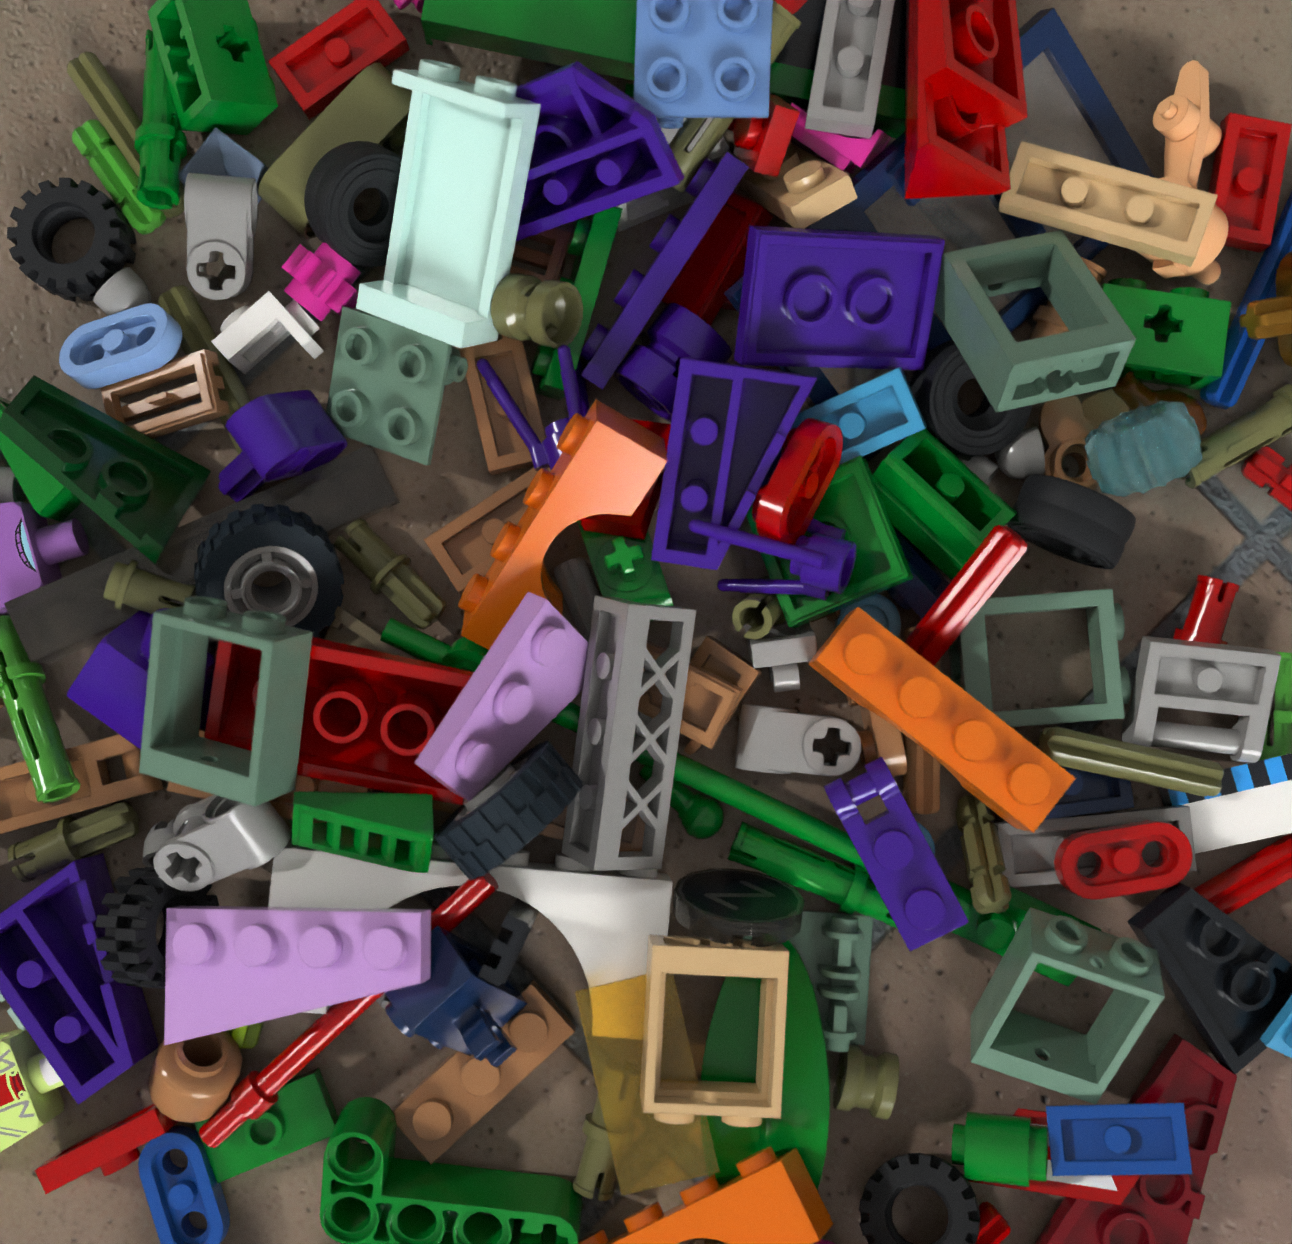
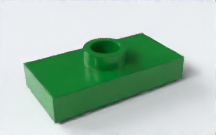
M319 1068L291 1079L278 1091L279 1098L276 1103L258 1119H247L217 1148L209 1147L201 1139L217 1183L331 1137L339 1117ZM208 1120L194 1123L198 1134L200 1127Z

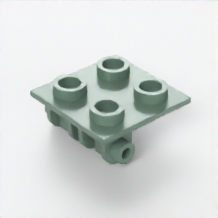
M342 306L326 412L343 436L427 466L431 465L445 385H449L453 381L459 383L465 378L468 370L467 359L461 357L459 350L448 343L375 315Z
M799 910L788 918L776 921L744 922L743 939H751L764 932H774L789 939L798 950L814 986L826 1050L847 1052L849 1051L850 1044L865 1045L873 918L858 914L848 915L845 913Z

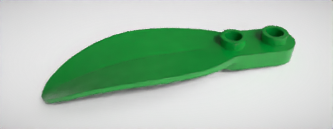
M764 932L751 939L777 940L789 951L781 1118H762V1124L759 1126L737 1127L723 1123L721 1121L722 1116L700 1115L708 1176L715 1174L719 1185L740 1175L736 1166L738 1162L766 1147L772 1146L776 1156L797 1148L818 1190L826 1156L830 1112L829 1068L820 1012L813 983L796 947L789 939L778 933ZM725 977L709 1027L703 1056L701 1081L756 1083L761 978Z

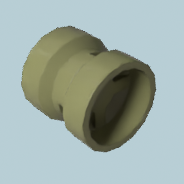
M511 273L500 281L494 291L491 301V317L498 333L507 338L520 341L532 339L542 346L559 348L560 345L571 343L579 332L583 318V303L579 291L569 282L553 279L542 282L532 275Z

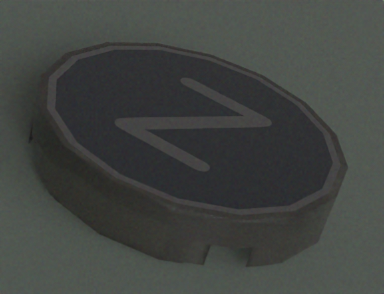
M710 868L691 872L678 880L673 898L674 915L677 921L693 934L720 944H733L734 935L752 936L751 945H756V947H767L784 943L798 934L801 929L805 902L798 890L786 882L760 872L735 868Z

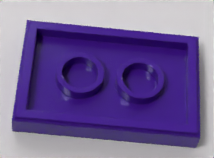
M749 226L734 360L740 365L861 369H897L901 367L902 370H924L945 240L932 235Z

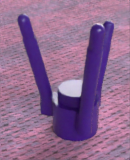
M567 345L559 346L558 357L569 417L557 420L546 426V438L542 443L488 360L480 358L476 363L486 384L527 446L536 471H539L541 468H550V471L562 454V451L557 449V444L566 425L575 413L585 417L590 409L586 380L581 376L583 364L579 360L575 371L571 350Z
M812 518L806 530L812 536L801 535L795 545L697 519L689 523V529L693 533L790 560V573L800 576V580L720 579L717 583L720 591L807 595L826 601L829 591L838 594L844 592L853 572L857 552L855 542L844 540L846 535L845 529L823 524Z

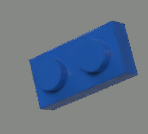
M1184 1103L1046 1105L1053 1176L1192 1174Z

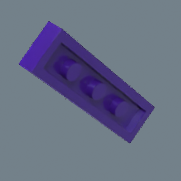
M729 152L723 154L717 164L706 157L685 190L694 197L690 206L680 220L671 213L668 215L649 244V247L655 250L658 255L644 275L633 269L613 300L622 307V310L611 327L607 329L598 323L582 347L580 357L588 362L584 366L581 376L603 390L749 168L746 164Z

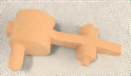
M1196 60L1187 62L1181 68L1174 95L1161 101L1153 115V126L1165 136L1164 177L1159 179L1197 189L1203 158H1206L1216 150L1222 138L1221 128L1210 119L1209 72ZM1215 204L1197 256L1191 267L1136 252L1153 264L1152 270L1164 279L1192 276L1202 284H1212L1221 275V267L1215 261V258L1224 247L1228 236L1227 217L1223 210Z

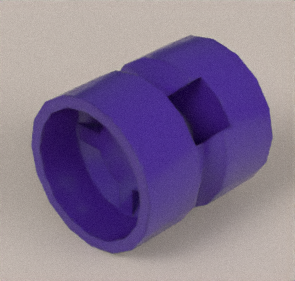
M669 303L647 330L650 343L647 346L635 345L614 371V376L632 396L669 423L672 420L680 358L690 357L727 363L733 354L730 346L709 324L690 310L676 303Z

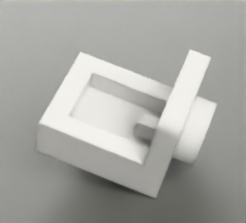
M270 291L264 294L251 307L243 306L232 312L220 327L221 333L211 341L223 356L244 374L251 370L290 334L314 359L324 352L311 338L320 329L318 325L294 299L287 306L283 307Z

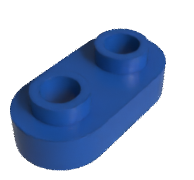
M173 1126L166 1133L145 1145L138 1162L139 1176L160 1243L220 1244L226 1237L230 1226V1213L221 1184L216 1181L198 1131L187 1126ZM171 1149H179L186 1154L188 1159L187 1167H178L171 1161ZM192 1211L202 1213L207 1220V1228L198 1229L194 1227L189 1220V1213Z

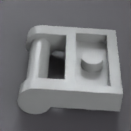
M1143 636L1130 709L1125 715L1122 725V741L1146 747L1157 746L1230 754L1233 761L1258 762L1264 746L1282 655L1271 649ZM1159 707L1239 715L1238 722L1232 729L1156 721Z

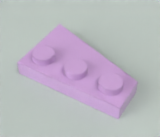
M527 592L418 756L415 764L451 792L470 801L583 690L589 643L547 599Z

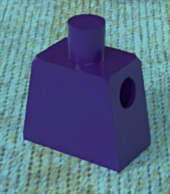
M163 608L156 611L166 610L169 608ZM141 610L107 634L99 642L67 693L68 698L140 750L153 613L150 614ZM208 652L200 719L201 729H206L215 668V659Z

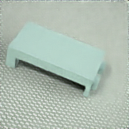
M420 59L419 70L393 69L391 83L412 90L384 280L359 284L356 309L458 348H466L498 340L499 333L494 327L491 317V301L500 281L510 274L541 104L516 97L517 85L492 77L476 76L475 84L459 79L461 68L435 60Z

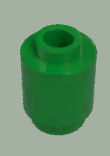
M968 1111L965 1125H953L952 1164L964 1165V1177L967 1180L1026 1187L1030 1186V1180L1047 1182L1048 1126L1032 1125L1031 1118Z

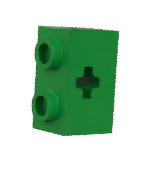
M157 0L148 10V16L182 131L211 133L216 127L224 134L248 135L278 107L275 85L266 66L258 38L257 23L252 17L248 0Z
M1116 278L1109 280L1108 284L1103 283L1101 285L1107 297L1136 337V341L1119 379L1132 371L1141 382L1200 390L1222 377L1231 301L1209 298L1210 293L1207 290L1194 287L1175 288L1170 292L1146 289L1147 284L1144 281L1132 278ZM1146 322L1151 323L1150 328L1144 327V324ZM1155 335H1161V340L1155 341Z

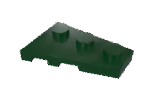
M34 375L6 407L0 420V431L154 564L160 558L211 473V470Z

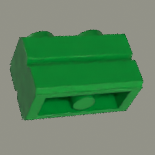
M927 429L914 433L904 439L883 459L872 474L892 525L951 580L958 574L990 531L997 525L1005 526L1017 513L1000 496L993 494L987 484Z

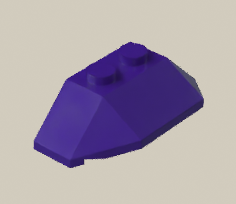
M576 61L517 87L516 97L541 104L516 241L680 184L685 178L655 115L580 62Z

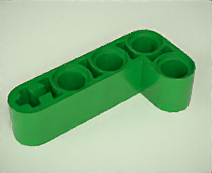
M358 1097L348 1102L342 1109L324 1153L320 1203L321 1226L326 1234L336 1242L343 1244H578L583 1202L582 1195L575 1192L572 1188L573 1183L569 1180L557 1176L435 1162L430 1164L427 1161L394 1158L397 1129L396 1117L387 1104L373 1097ZM354 1137L364 1139L368 1144L358 1142ZM480 1212H486L492 1215L488 1216L485 1214H481Z

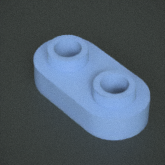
M153 303L142 304L78 327L65 340L60 350L59 364L62 371L82 387L98 389L154 371L173 360L182 341V329L180 324L159 305Z

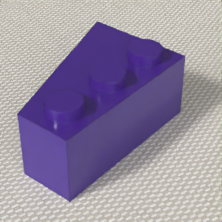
M690 357L680 358L666 454L668 462L664 467L651 560L718 570L731 544L693 533L689 529V523L697 519L739 530L775 457H777L790 428L817 380L815 376Z
M103 853L74 860L0 913V992L78 1105L148 1056L159 1046L142 987L126 986L127 983H118L112 979L114 971L104 970L100 962L109 954V951H97L95 939L104 937L106 930L105 927H95L97 915H108L110 910L101 902L106 893H114Z

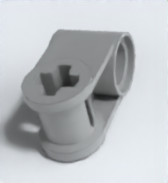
M189 172L186 177L184 191V215L187 228L186 270L188 280L194 290L205 298L223 300L236 297L246 291L252 282L254 273V236L256 234L258 217L256 179ZM219 252L223 253L224 263L235 266L236 270L235 278L225 279L222 288L219 287L218 278L214 275H207L206 270L207 263L218 261Z
M741 704L735 768L776 774H791L795 772L839 776L850 771L859 760L862 750L861 739L856 729L847 721L829 715L800 713L797 709L753 704ZM827 728H836V737L847 744L845 752L839 751L834 753L832 762H824L823 754L813 748L814 739L825 738Z
M212 795L194 804H189L179 811L173 823L174 836L160 845L153 859L154 869L159 878L173 888L182 891L201 890L211 883L242 870L257 868L269 862L286 847L291 839L292 830L269 801L254 807Z

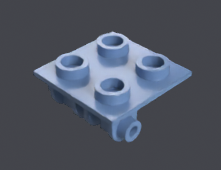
M637 0L634 100L651 111L657 118L660 127L665 129L683 127L684 118H769L773 0Z

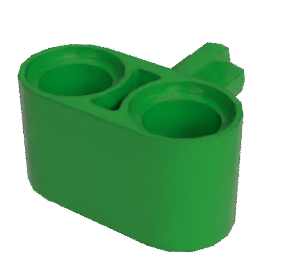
M580 520L577 521L602 596L618 597L643 604L674 606L659 561L651 560L653 543L648 530L645 539L584 531Z

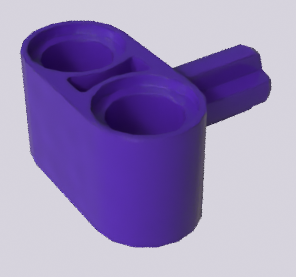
M311 390L260 396L238 409L226 422L225 427L242 452L219 473L220 483L218 488L223 495L230 496L235 502H244L266 482L305 475L322 468L340 455L348 443Z

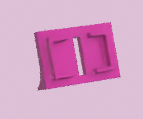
M791 103V106L800 111L792 136L844 172L853 174L858 166L861 168L866 167L885 149L891 139L889 135L880 129L872 134L871 139L849 138L842 134L804 129L807 110Z

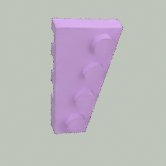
M175 906L166 908L164 1045L421 984L430 980L431 909Z

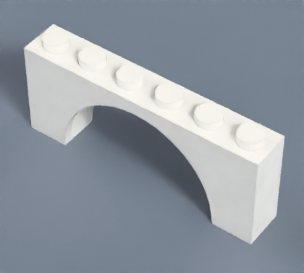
M289 841L286 847L273 858L268 907L388 909L400 901L424 891L441 887L462 886L468 878L437 842L432 843L428 873H416L294 845L292 841ZM519 850L504 863L490 870L489 873L498 883L499 888L497 891L514 896L537 909L560 930L573 948L582 965L588 983L590 999L589 1022L592 1035L643 1039L648 934L668 935L673 884L670 877L664 873H657L658 869L593 871L565 854H556L555 864L529 862L530 852ZM330 1006L301 1013L326 1014Z

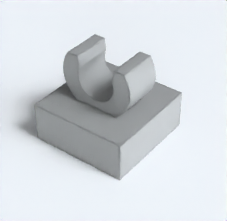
M785 621L782 624L773 625L771 631L763 638L756 640L745 638L747 652L753 668L768 667L769 678L773 682L775 693L800 689L797 663L810 661L817 653L816 635L809 623L797 628L788 627ZM744 626L745 634L752 626Z

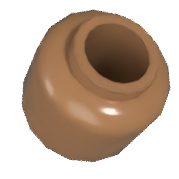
M228 1031L164 1045L163 1039L158 1046L148 1079L151 1101L162 1114L174 1121L186 1123L205 1121L216 1114L230 1100L231 1090L236 1086L240 1076L242 1055L239 1045Z

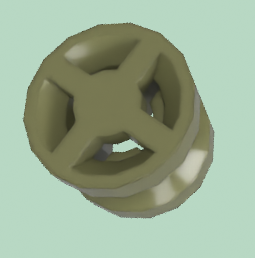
M850 1044L849 1051L840 1053L833 1088L834 1109L848 1112L854 1107L868 1109L873 1118L888 1120L895 1104L900 1067L898 1055L882 1052L877 1057L864 1054L859 1046Z

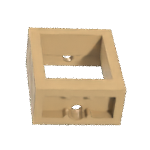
M648 934L639 1094L643 1113H654L655 1120L667 1124H689L695 1121V1115L722 1116L721 1121L723 1123L737 1127H756L762 1124V1118H781L789 951L780 941ZM666 974L761 978L756 1083L660 1079Z

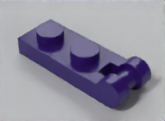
M880 757L864 765L867 772L845 783L840 777L823 787L906 946L911 952L969 923L883 757ZM880 795L887 810L864 821L857 806Z

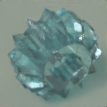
M1161 400L1152 405H1140L1134 410L1120 412L1119 416L1102 421L1099 427L1091 430L1085 438L1086 444L1084 447L1088 458L1086 463L1093 480H1097L1102 493L1115 494V496L1126 497L1134 492L1144 494L1152 488L1166 486L1167 482L1173 479L1185 477L1190 469L1196 467L1203 459L1200 447V433L1195 419L1189 415L1185 404L1180 402Z

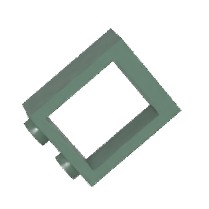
M1062 230L943 253L934 309L996 413L1116 386L1136 341V337ZM1041 287L1069 331L1016 342L988 297Z
M1113 589L988 598L948 648L951 680L1010 727L1125 718L1124 704H1128L1130 701L1131 684L1127 669L1124 666H1120L1118 641L1123 639L1125 632L1122 607L1119 603H1114ZM1086 609L1094 703L993 711L985 616Z
M203 596L187 597L184 599V606L153 613L139 773L254 807L294 791L313 632L287 626L286 617L282 614L268 611H246L242 615L227 611L228 603L218 598ZM209 637L262 650L252 751L199 736Z
M1030 907L970 1016L971 1063L1096 1105L1165 997L1158 950L1147 947L1135 939L1128 937L1120 938L1082 925L1072 918L1055 916ZM1038 963L1115 988L1087 1034L1012 1010ZM1036 1054L1042 1056L1045 1060L1040 1059Z

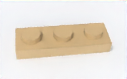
M1021 141L1010 171L1011 189L1002 193L998 212L1191 267L1197 256L1218 195Z

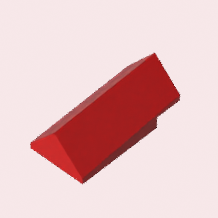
M906 0L905 199L996 195L1010 190L1005 128L1028 117L1016 0Z
M312 637L297 775L392 793L432 795V800L463 806L464 798L451 792L416 765L415 761L474 672ZM221 639L218 640L204 738L252 751L262 650Z

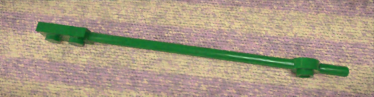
M390 618L386 624L380 641L422 661L471 672L476 671L489 651L465 637L449 645L393 618ZM570 702L552 722L577 733L580 706ZM645 749L634 761L653 769L654 760ZM677 752L674 772L675 780L866 869L846 831ZM947 879L969 923L953 930L952 933L1001 956H1004L1030 907L1055 916L1072 918L1082 925L1101 931L1100 928L1011 886L1012 897L1010 902H1008V910L1000 914L993 912L981 914L973 907L970 890ZM1038 963L1034 969L1035 972L1067 987L1077 977V975Z

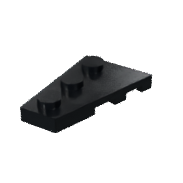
M1180 882L1164 890L1127 921L1143 945L1158 950L1161 975L1219 1064L1232 1073L1237 1074L1267 1048L1260 1038L1292 994V964L1277 952L1267 948L1246 932L1244 927L1195 890Z

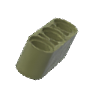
M380 62L373 63L362 70L270 166L259 183V196L304 238L311 239L316 237L308 222L305 211L304 197L306 184L314 166L327 152L344 143L355 141L376 143L396 154L404 147L412 91L392 84L393 74Z

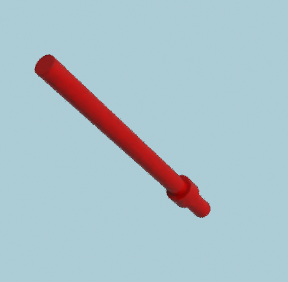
M488 872L481 877H477L475 880L468 879L431 913V931L437 925L448 932L455 929L499 888L494 877ZM384 992L332 1005L326 1014H322L261 1072L251 1071L231 1090V1100L200 1127L199 1135L203 1142L211 1148H217L247 1119L256 1120L278 1101V1091L378 1000Z

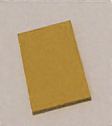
M647 974L575 991L622 1196L719 1172L706 1115H695V1121L689 1124H667L655 1120L654 1113H643L640 1090ZM666 974L660 1082L699 1084L674 975Z

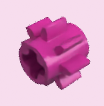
M322 242L314 253L299 244L281 268L293 277L292 281L283 291L321 322L331 310L341 316L342 306L354 308L357 305L358 291L351 285L361 272L348 260L331 249L327 243Z

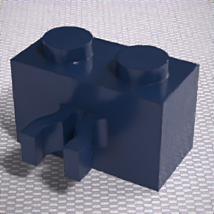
M438 925L431 931V979L421 984L384 992L390 1000V1003L385 1007L386 1013L393 1024L404 1035L410 1038L415 1034L426 1038L440 1050L446 1046L468 1056L473 1055L479 1061L486 1057L494 1067L500 1066L517 1050L502 1027L528 1003L509 977L505 984L501 983L500 987L478 977L489 953Z

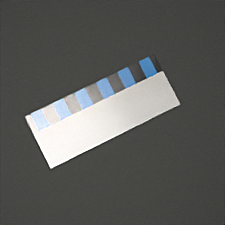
M1292 753L1260 760L1256 763H1247L1223 769L1222 789L1216 796L1207 795L1203 797L1158 787L1164 806H1190L1195 854L1292 833Z

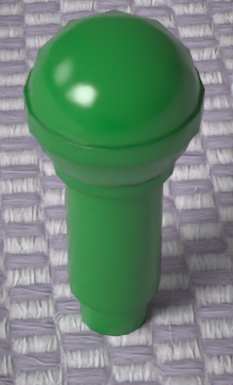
M644 766L639 775L647 781L652 776L653 769ZM673 779L670 806L679 813L678 818L681 819L686 833L696 839L705 840L713 837L721 829L725 817L719 802L709 796L700 795L699 793L694 794L683 783Z

